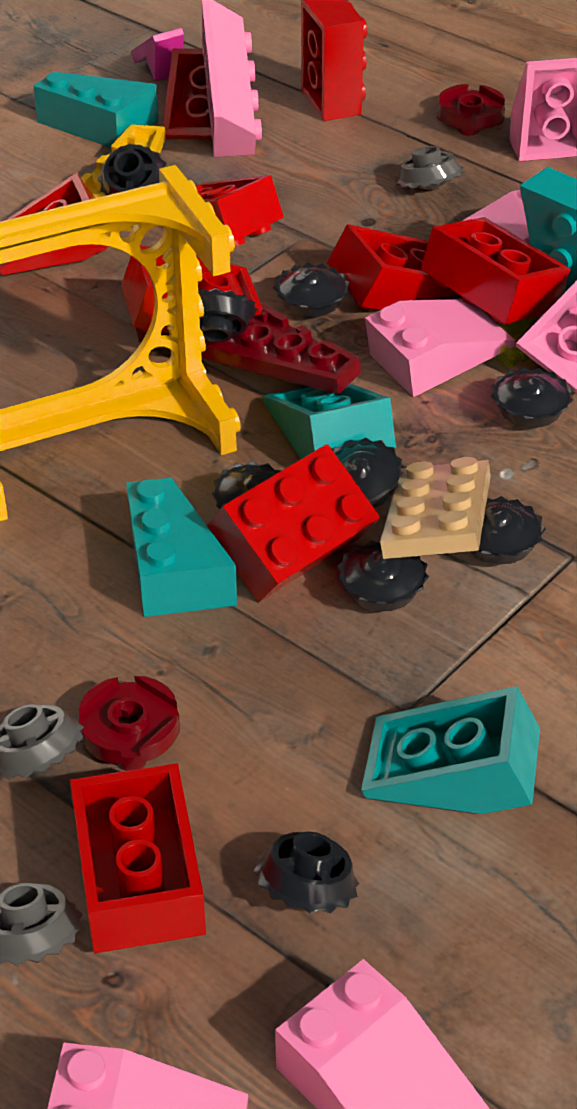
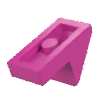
M178 28L154 35L131 50L134 63L146 61L155 81L169 78L173 48L184 49L183 30Z

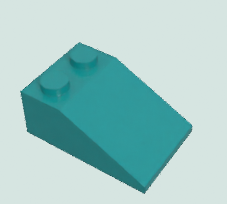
M351 383L339 394L328 393L321 389L305 386L263 396L264 405L300 459L327 443L333 450L334 447L344 446L349 440L358 442L365 437L373 442L382 440L387 447L396 448L390 397Z
M518 686L378 716L375 721L361 792L365 798L478 814L532 805L540 727Z

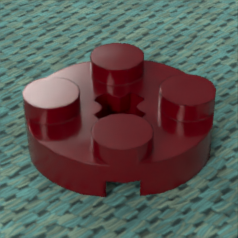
M460 84L443 90L439 95L437 119L450 126L459 128L460 134L473 136L478 134L479 129L501 125L504 122L505 98L502 93L494 88L480 85L479 91L468 90L469 84Z
M134 676L135 682L118 683V677L104 680L91 688L80 701L78 723L84 726L81 731L83 736L81 742L93 756L105 762L117 764L124 771L144 767L147 761L167 751L180 733V716L174 693L166 685L150 677ZM135 715L139 716L138 721L131 724H123L119 720L122 716L127 719Z

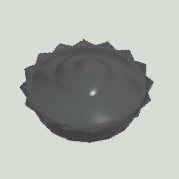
M438 146L423 147L414 150L411 153L412 158L405 160L401 164L396 185H401L402 188L409 186L411 189L417 187L433 191L446 182H451L453 177L459 178L460 173L465 171L463 170L464 167L459 165L454 154L440 152V147Z
M28 704L13 710L0 725V775L3 774L7 779L17 775L26 779L33 772L44 773L50 765L61 764L65 755L75 752L76 743L83 739L81 731L84 726L77 722L78 718L70 717L60 707L51 704Z
M20 883L7 888L0 893V964L9 962L19 966L26 961L39 963L46 955H58L64 945L75 942V933L83 928L80 922L83 914L76 909L74 903L67 900L60 889L53 886Z

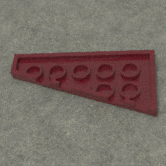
M261 303L263 307L261 314L256 315L250 320L245 332L225 342L205 340L206 349L201 352V358L218 362L225 366L245 369L259 375H268L287 380L290 383L321 389L328 393H341L362 373L359 357L329 340L319 342L313 339L311 330L302 325L297 328L289 325L288 317ZM136 327L138 341L142 342L147 332ZM161 332V335L170 336L169 333ZM158 347V348H160V349H168V350H171V349H169V348H167V347Z

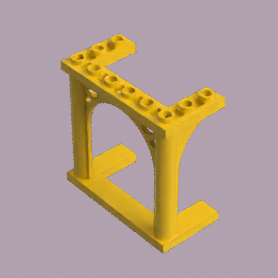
M176 165L159 169V183L0 221V264L76 245H105L120 249L136 258L146 268L151 278L155 295L153 317L143 341L129 359L112 373L79 388L0 409V451L101 422L137 416L172 419L193 426L208 435L220 455L237 451L236 433L240 432L241 429L238 414L233 407L229 408L226 405L219 386L210 382L201 359V352L205 351L206 343L200 329L199 319L204 316L203 303L198 294V282L202 281V269L196 257L197 254L213 276L230 272V252H233L235 248L234 238L230 227L226 224L223 225L215 215L211 203L205 202L197 192L194 182L187 180ZM162 226L163 234L160 240L150 248L141 249L140 244L144 235L150 229ZM130 231V236L121 238L120 232ZM163 255L162 259L165 263L161 266H156V259ZM167 292V298H162L163 294ZM166 325L170 336L161 335V330ZM156 347L171 349L170 359L163 363H155L149 360V353ZM142 366L145 370L144 372L139 370L138 372L133 374V371L137 367ZM0 481V521L7 520L8 516L3 485Z

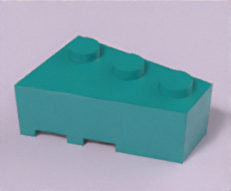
M52 72L33 85L38 123L110 148L131 124L152 126L159 121L157 86L153 83Z
M547 166L519 186L530 244L570 268L563 295L577 281V179Z
M172 478L126 482L130 527L144 617L237 606L236 565Z

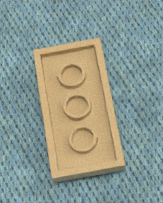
M462 457L453 460L450 464L433 465L431 462L422 461L402 468L403 474L398 480V487L395 488L380 541L383 559L478 551L491 478L489 460L477 461L473 457Z

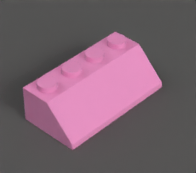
M202 0V48L214 157L255 155L256 140H262L261 119H254L253 112L258 111L259 104L257 89L251 90L250 82H255L254 60L248 61L247 53H252L251 32H244L243 18L214 0Z

